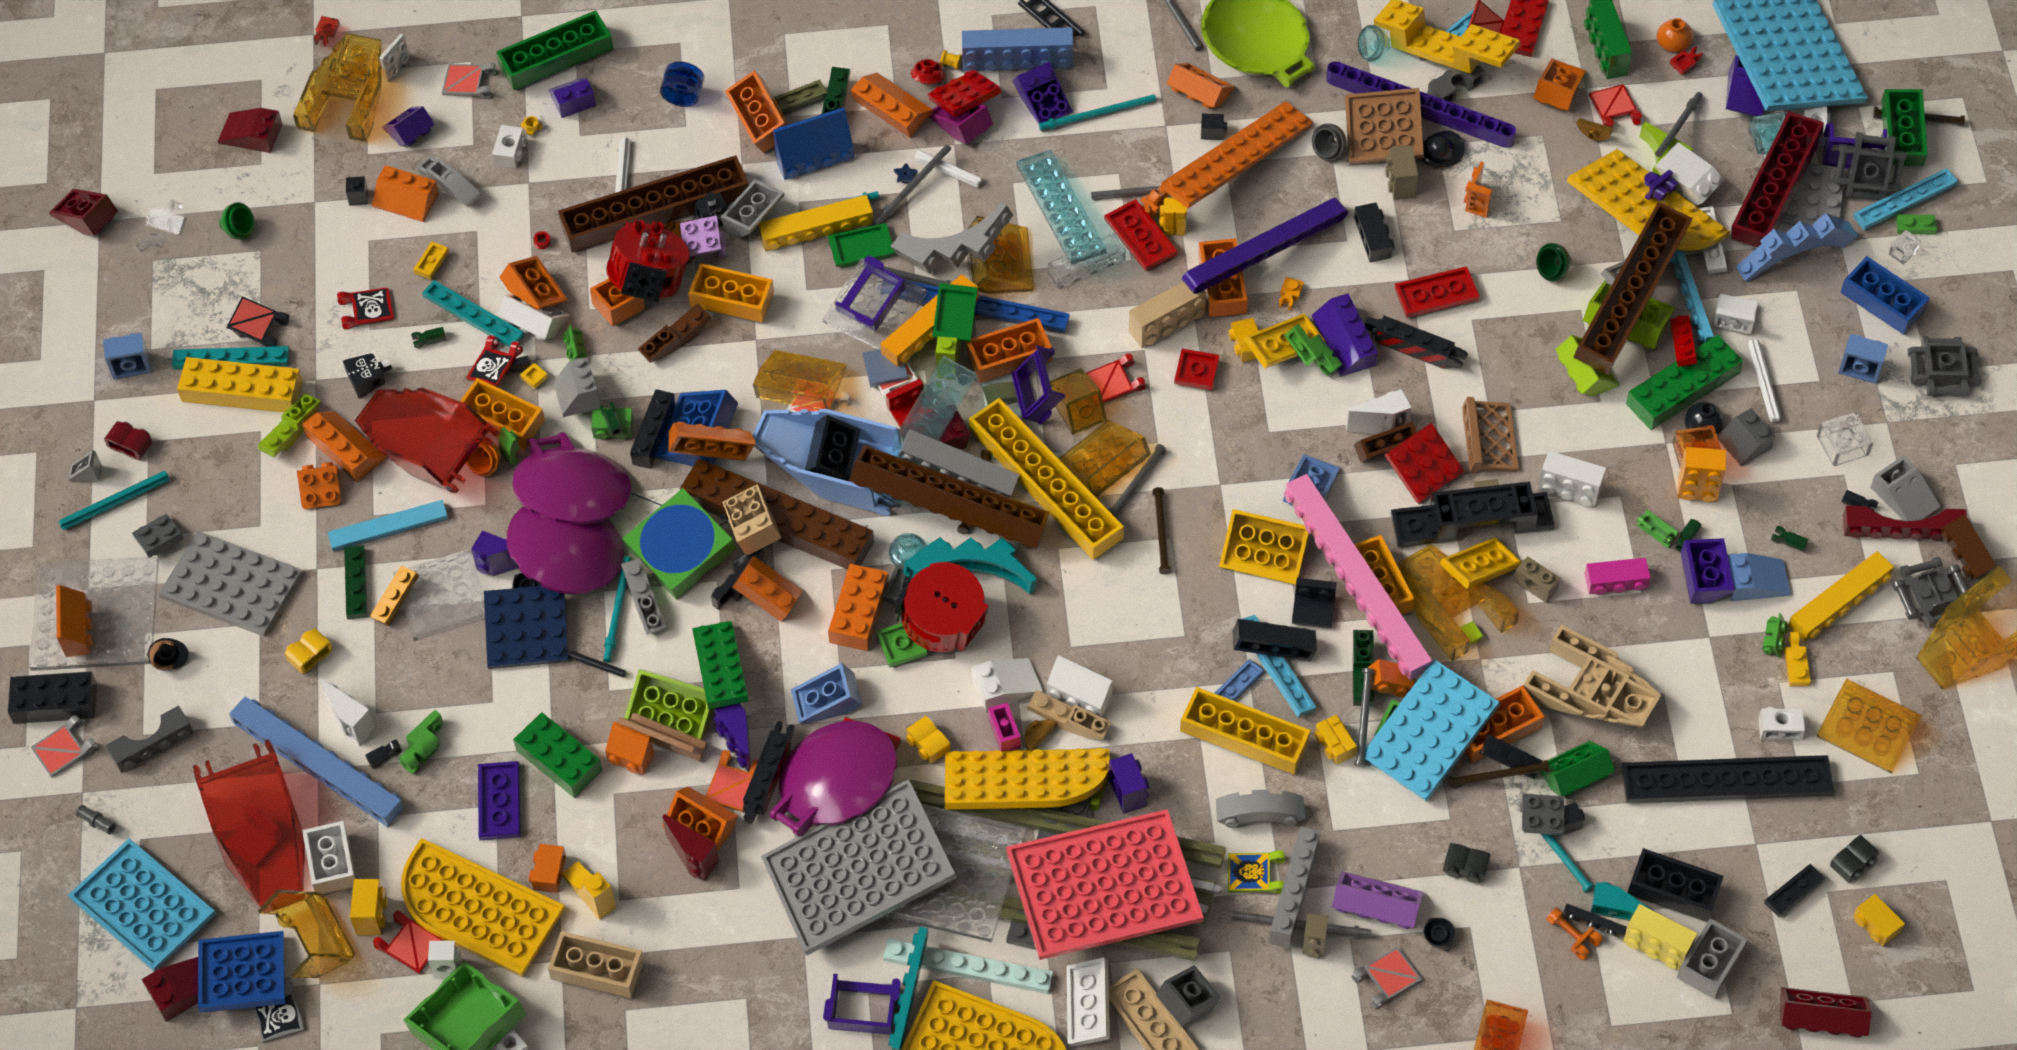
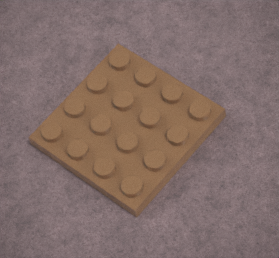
M1419 88L1345 95L1349 165L1385 162L1386 155H1389L1390 147L1408 145L1413 146L1415 159L1424 158Z

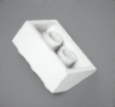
M508 294L503 298L498 317L503 318L504 321L511 325L519 326L521 331L531 332L535 334L537 339L545 341L557 335L570 318V314L554 306L537 310L514 294Z
M1058 655L1047 682V694L1057 700L1066 702L1071 707L1075 704L1102 717L1112 701V680Z

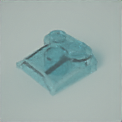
M1786 112L1748 119V131L1753 138L1757 154L1766 155L1786 117Z

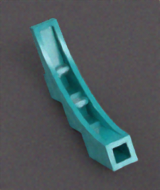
M939 537L907 559L903 572L909 577L911 570H913V578L919 571L930 566L931 563L949 562L960 565L969 571L988 573L1004 578L1019 586L1028 594L1035 591L1037 583L1036 576L1031 571H1028L1018 559L1014 558L1015 549L1013 545L1003 538H1000L984 549L979 542L970 537L953 549L950 543L945 542Z

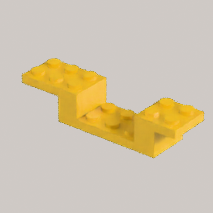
M1390 0L1373 20L1374 26L1390 31L1392 48L1469 74L1473 72L1481 61L1502 68L1520 46L1519 39L1473 24L1469 26L1461 37L1427 26L1425 24L1424 8L1400 0Z

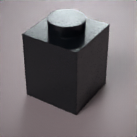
M1202 113L1201 139L1223 140V133H1227V122H1224V114Z
M365 176L346 177V196L349 206L368 205V187Z
M1576 802L1564 806V833L1562 835L1582 829L1585 815L1583 810L1578 808Z

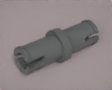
M80 805L76 810V816L89 822L91 827H97L109 835L114 832L116 823L103 817L102 813L94 812L85 805Z

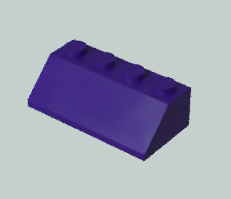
M1349 293L1331 298L1312 314V319L1319 333L1325 339L1327 346L1334 352L1332 356H1337L1343 364L1337 369L1340 377L1376 366L1377 350Z

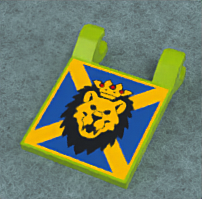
M1284 851L1228 853V893L1272 892L1281 894L1284 881L1270 882V862L1283 864L1285 862Z

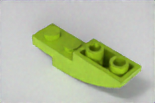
M304 393L281 415L282 421L258 444V450L272 457H275L282 450L287 451L303 433L304 428L302 424L316 413L321 400Z

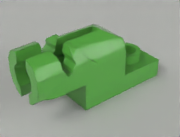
M1297 324L1284 335L1306 366L1315 362L1321 372L1328 376L1343 365L1337 356H1332L1333 350L1327 346L1319 334L1309 339L1305 331Z
M436 710L429 714L406 736L409 747L399 760L400 764L411 774H414L420 768L418 762L426 763V760L440 747L439 740L433 733H437L441 729L443 720L441 714Z

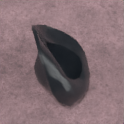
M1440 131L1423 141L1424 158L1421 159L1425 164L1437 168L1453 166L1459 162L1464 154V142L1459 134L1453 131Z

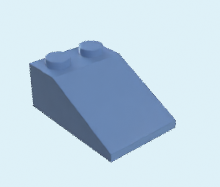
M1303 454L1289 482L1307 474L1326 502L1340 467ZM1284 496L1283 502L1288 503Z
M1750 553L1728 555L1734 585V592L1730 594L1731 601L1791 596L1783 559Z
M843 663L791 689L800 724L845 715L863 706L855 674Z

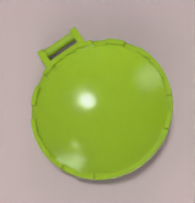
M1211 0L1206 6L1201 18L1203 39L1210 51L1228 66L1250 74H1272L1285 87L1291 86L1295 80L1315 70L1314 64L1305 56L1309 44V31H1307L1306 20L1290 1ZM1296 64L1301 67L1291 75L1285 72Z

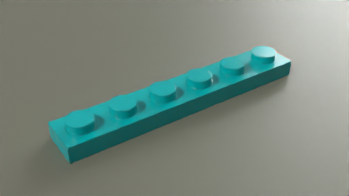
M435 280L422 292L425 299L485 334L495 336L497 341L509 348L513 341L520 342L524 338L523 331Z
M288 346L173 349L172 368L173 370L183 369L186 357L282 367L288 366L290 350Z
M919 927L918 933L913 935L912 945L915 947L913 953H909L907 965L910 968L903 978L905 990L904 993L899 995L898 1005L901 1007L899 1013H895L893 1026H896L894 1034H890L888 1046H891V1050H901L904 1044L929 936L928 928Z

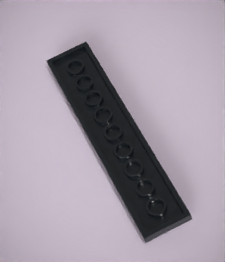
M1828 755L1623 762L1621 765L1626 803L1833 796L1834 794Z

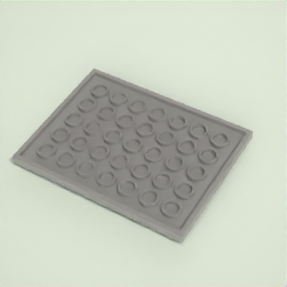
M909 779L889 789L882 800L862 816L858 817L856 815L847 819L846 823L830 826L829 823H823L804 833L801 837H796L761 856L807 956L957 878Z

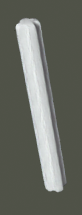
M622 137L619 141L615 193L627 189L631 140L626 137Z
M1751 339L1748 346L1769 419L1772 423L1779 422L1781 415L1759 340Z

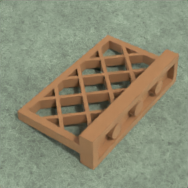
M1466 397L1462 406L1469 472L1478 473L1479 470L1517 472L1519 468L1510 403L1475 401L1474 397ZM1477 408H1484L1488 413L1483 416L1478 412ZM1505 409L1506 415L1502 417L1495 410ZM1492 415L1498 422L1494 425L1486 418ZM1482 422L1490 428L1487 432H1484L1479 427ZM1501 423L1508 428L1505 434L1497 428ZM1492 431L1501 437L1498 441L1489 436ZM1483 439L1492 444L1489 449L1482 445L1481 441ZM1502 440L1510 444L1508 450L1499 444ZM1494 448L1503 453L1499 458L1491 452ZM1487 455L1494 463L1484 464L1483 458ZM1506 456L1512 461V465H1506L1501 460Z
M632 713L630 719L619 717L617 722L651 736L652 743L700 762L708 745L706 741L636 713Z

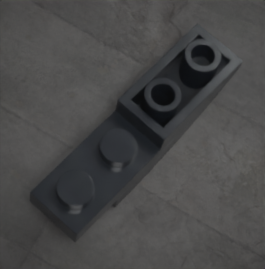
M764 547L748 556L744 553L736 558L733 563L734 574H730L726 581L712 592V606L719 610L731 597L737 601L742 598L743 595L732 587L753 556L763 561Z

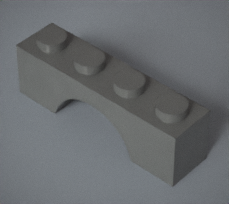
M178 705L161 715L160 726L151 737L143 740H132L123 735L107 744L106 748L119 771L123 772L132 769L143 760L150 759L161 750L168 749L172 744L188 738L194 732Z

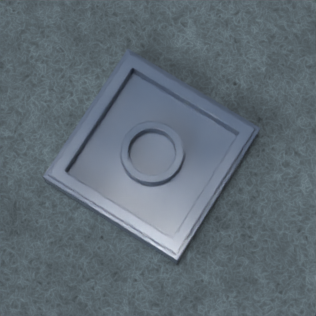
M881 349L863 352L870 387L908 379L905 363L897 367L881 354Z

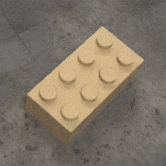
M1182 282L1129 310V333L1139 346L1143 348L1147 345H1152L1163 336L1170 335L1174 330L1185 327L1189 322L1200 319L1206 311V291L1194 294Z
M561 931L548 966V972L552 980L632 998L644 958L642 950Z

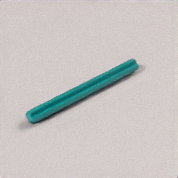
M162 471L60 519L59 525L62 530H66L168 482L170 478L166 471Z

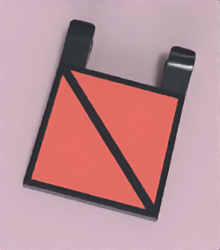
M242 296L226 328L255 340L265 347H275L277 339L266 335L274 320L286 326L290 316L287 313L277 312Z

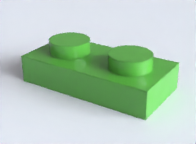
M1897 214L1896 216L1897 234H1936L1935 215Z

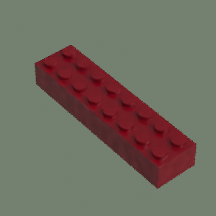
M1788 111L1731 226L1732 240L1758 248L1762 244L1760 242L1761 239L1773 229H1778L1823 137L1824 122Z

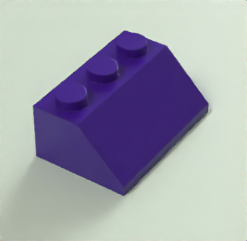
M1724 538L1685 540L1680 554L1690 604L1711 603L1733 593L1734 585Z

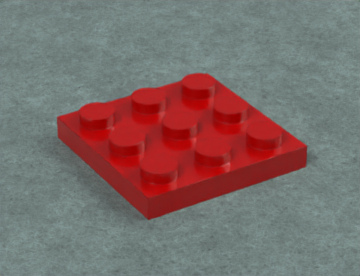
M971 70L959 78L950 80L949 83L942 87H936L932 92L928 93L930 101L956 117L1002 92L1000 86L977 71Z
M1432 422L1385 454V457L1417 504L1464 472V469Z

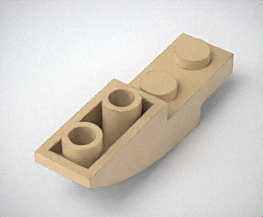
M1038 690L1035 691L1027 707V710L1045 718L1044 720L1051 719L1057 722V728L1092 739L1103 740L1111 724L1110 721L1075 704L1071 707Z

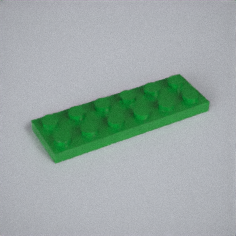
M732 621L692 628L708 709L749 702Z

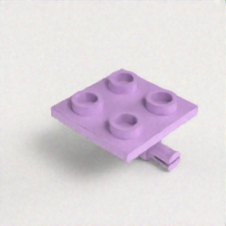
M717 215L680 223L681 237L689 249V257L717 251L719 252V258L727 257V242L724 241V232L719 231Z

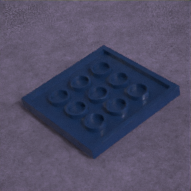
M542 586L484 591L488 669L569 662L564 593L551 591Z

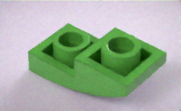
M503 427L499 434V450L501 455L514 466L519 462L516 457L517 450L520 449L517 442L519 438L512 430L509 432Z

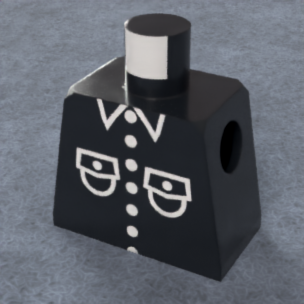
M709 192L705 194V198L697 200L695 202L693 220L717 215L718 226H723L721 216L728 207L721 193L714 194Z
M372 353L343 360L345 371L358 398L384 385L383 373L392 369L389 359L377 362Z

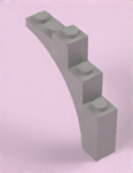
M1001 202L980 223L963 232L942 238H921L901 232L891 245V248L897 256L929 274L941 259L958 267L965 260L968 253L985 262L996 248L993 241L999 236V233L1006 224L1010 222L1013 213L1006 204Z

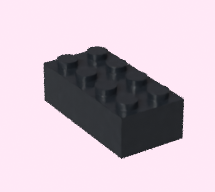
M92 671L10 677L8 714L13 724L69 720L74 715H77L79 719H94L97 682Z
M1643 848L1630 882L1628 894L1708 922L1724 876Z

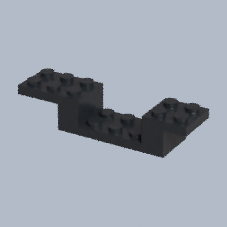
M1530 481L1432 492L1430 505L1391 509L1390 513L1397 547L1456 541L1458 528L1512 522L1515 534L1552 530L1555 527L1548 493H1533Z

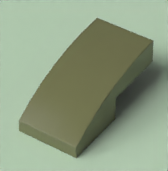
M1002 382L982 387L988 405L998 398L1003 402L1006 401L1007 405L1018 402L1013 382Z

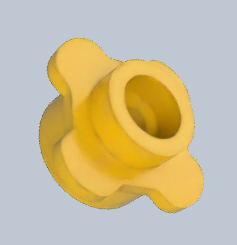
M528 116L521 123V128L525 129L528 135H533L537 130H541L543 125L538 122L535 116Z

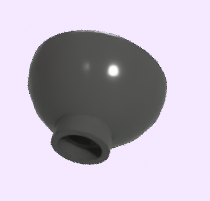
M1331 123L1318 126L1312 135L1313 150L1317 156L1326 161L1339 158L1346 149V136L1343 130Z

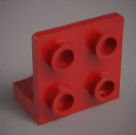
M920 378L886 394V407L900 428L934 410L924 395V384Z

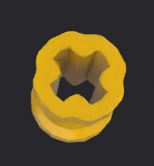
M944 50L940 58V65L951 66L955 70H959L963 56L962 54L948 53L947 50Z

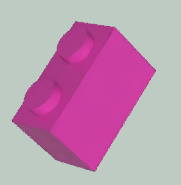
M1008 702L988 708V719L1000 751L1020 749L1021 737Z

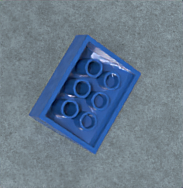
M844 107L773 129L777 165L784 180L854 158V148Z
M727 390L680 393L655 457L689 466H694L699 458L715 465L717 458L670 453L669 430L673 423L685 422L689 425L703 424L707 427L721 426L729 429L738 402Z

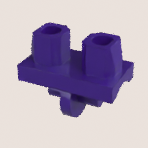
M1668 170L1661 176L1654 172L1647 173L1644 181L1645 185L1650 188V191L1645 195V198L1650 200L1654 197L1661 202L1665 199L1668 192L1673 193L1678 185V182L1671 178L1674 172Z

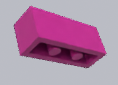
M1646 557L1588 563L1584 573L1588 593L1596 595L1606 592L1621 593L1625 590L1640 591L1648 588L1650 582Z

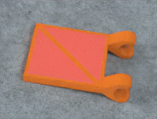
M723 750L706 797L723 807L743 813V798L759 760L754 759L750 772L728 766L732 756L730 751Z

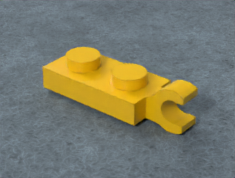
M1790 632V637H1788L1789 647L1784 649L1789 687L1810 686L1811 683L1806 646H1799V632Z

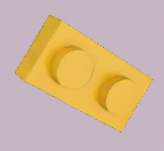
M431 241L414 267V274L431 280L449 253L448 247Z

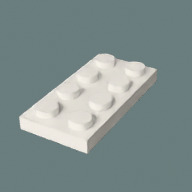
M1105 957L1067 966L1068 1045L1071 1047L1110 1039L1108 960Z

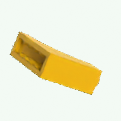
M577 861L562 872V877L599 920L616 908L611 885L599 871L592 875Z

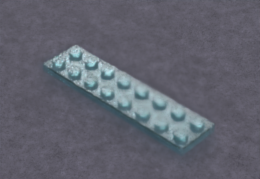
M1048 150L1016 161L1017 168L1070 264L1074 265L1106 254L1105 245L1053 152Z
M942 356L886 453L903 459L899 452L910 429L939 441L976 379L977 374ZM876 493L900 507L903 503V500H895L887 494Z

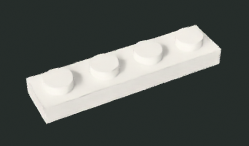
M1713 206L1699 208L1716 221ZM1721 241L1711 247L1702 249L1708 274L1727 272Z

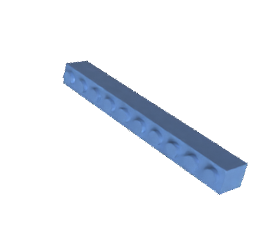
M245 696L229 713L234 725L386 827H389L404 810L401 803L402 799L396 793H389L381 783H374L366 773L362 771L359 773L351 763L341 761L333 751H326L318 741H311L303 731H296L288 721L284 719L281 721L270 709L266 711L255 699L250 700Z

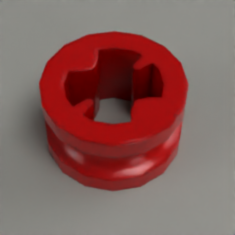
M539 231L533 237L534 245L537 249H546L551 244L550 235L545 231ZM543 238H545L546 242L543 243L542 241L541 243H539V239L543 240Z

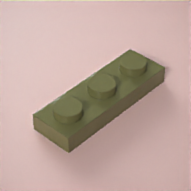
M819 79L774 98L782 113L785 114L824 99L827 91Z

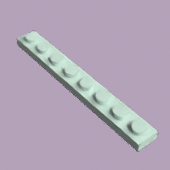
M888 939L883 961L909 966L907 965L909 953H913L915 946L912 943ZM926 946L921 969L1046 994L1049 993L1053 971Z

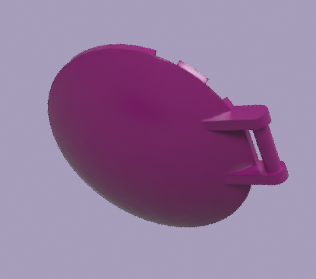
M565 432L558 433L556 436L527 439V448L532 455L525 458L517 466L513 474L512 485L516 498L529 511L534 510L540 513L542 518L555 522L559 519L569 521L568 524L581 525L607 520L615 516L619 509H624L631 494V482L625 470L614 460L595 451L575 448ZM559 443L561 446L541 450L539 447Z
M524 506L516 512L510 521L506 534L509 555L512 560H515L519 570L530 580L533 578L541 583L543 588L564 594H586L599 587L602 589L607 586L619 573L624 560V546L619 532L609 519L597 523L574 525L568 524L569 521L557 519L555 522L542 518L540 513L534 510L529 511Z
M861 721L836 722L815 730L802 739L785 760L779 779V790L782 799L770 811V818L774 821H780L793 830L795 835L801 837L812 825H819V823H829L830 826L846 823L847 819L856 815L860 817L867 813L882 800L894 781L892 777L895 769H897V755L892 741L880 728ZM789 812L790 814L798 818L799 821L796 823L795 821L787 817L785 813Z

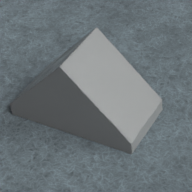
M91 450L71 464L69 481L99 482L102 465L96 451Z

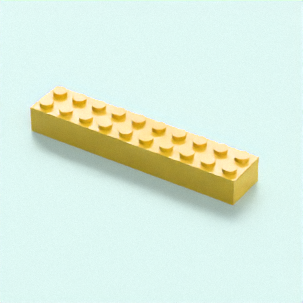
M1000 398L969 418V431L988 451L992 452L993 456L1005 469L1019 474L1017 479L1019 484L1044 510L1050 512L1049 515L1092 560L1124 539V526Z

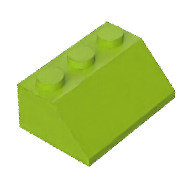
M1571 335L1555 349L1559 355V361L1565 365L1568 370L1567 374L1577 384L1576 388L1581 394L1593 397L1617 388L1620 385L1612 371L1607 375L1573 358L1582 340L1581 337Z

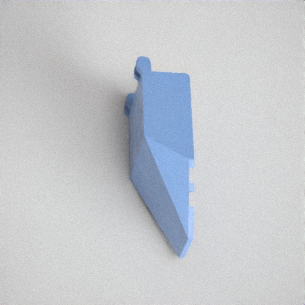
M801 409V412L764 410L753 433L755 439L754 447L820 498L872 511L879 515H890L892 510L888 506L879 504V502L892 506L895 504V499L883 493H876L867 487L857 486L851 481L807 471L805 467L815 424L827 414L861 429L853 467L864 445L899 457L902 444L897 427L828 409H819V411Z

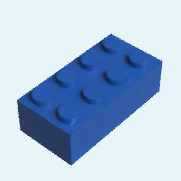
M1868 256L1844 279L1840 292L1902 334L1926 311L1930 297Z

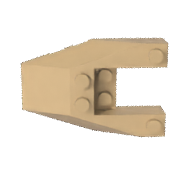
M1562 624L1552 638L1549 651L1581 667L1570 688L1532 670L1523 684L1533 701L1540 707L1639 728L1644 726L1661 698V695L1644 678L1641 679L1629 664L1626 665L1615 651Z

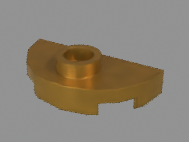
M1581 118L1576 122L1579 130L1591 140H1607L1613 131L1612 127Z
M1048 719L1035 720L1029 724L1025 730L1024 737L1026 748L1031 752L1036 750L1058 726L1057 722Z

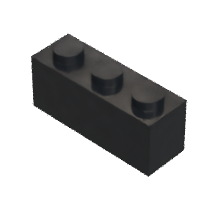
M1377 202L1355 206L1354 220L1369 263L1391 258L1392 250L1395 249L1393 239L1389 238L1388 225L1384 224L1382 209H1379Z

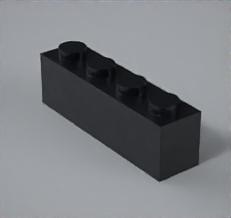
M655 389L630 451L632 465L651 469L676 405L674 393Z
M1238 619L1232 631L1233 650L1304 661H1312L1317 651L1316 630Z

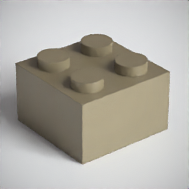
M1413 146L1390 147L1389 155H1386L1387 166H1385L1386 178L1389 177L1388 192H1392L1393 200L1415 198L1418 172Z

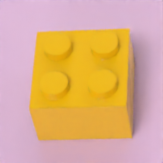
M354 879L350 920L356 935H382V928L386 927L384 909L388 908V896H385V888L381 886L379 879Z

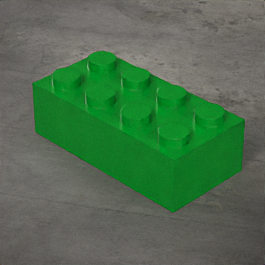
M1589 0L1584 27L1589 32L1590 43L1594 45L1595 57L1599 58L1600 70L1602 73L1604 72L1606 79L1627 76L1632 50L1612 0Z
M1885 89L1881 99L1883 129H1887V138L1889 136L1895 137L1894 151L1907 152V158L1904 160L1903 166H1924L1928 152L1923 89ZM1893 159L1892 166L1896 165L1897 159Z
M543 712L513 739L515 749L519 754L573 798L603 771L601 760Z

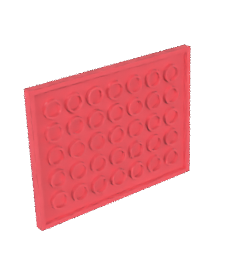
M1168 809L1006 847V853L1039 960L1195 924L1204 920Z

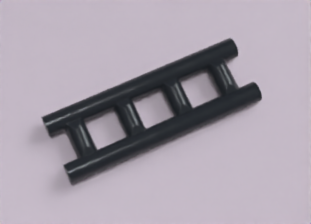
M1049 0L1018 1V5L1045 28H1058L1065 23L1067 26L1072 27V35L1077 33L1082 37L1086 33L1085 30ZM1040 2L1046 8L1038 13L1032 7ZM1050 13L1058 17L1052 23L1045 19Z

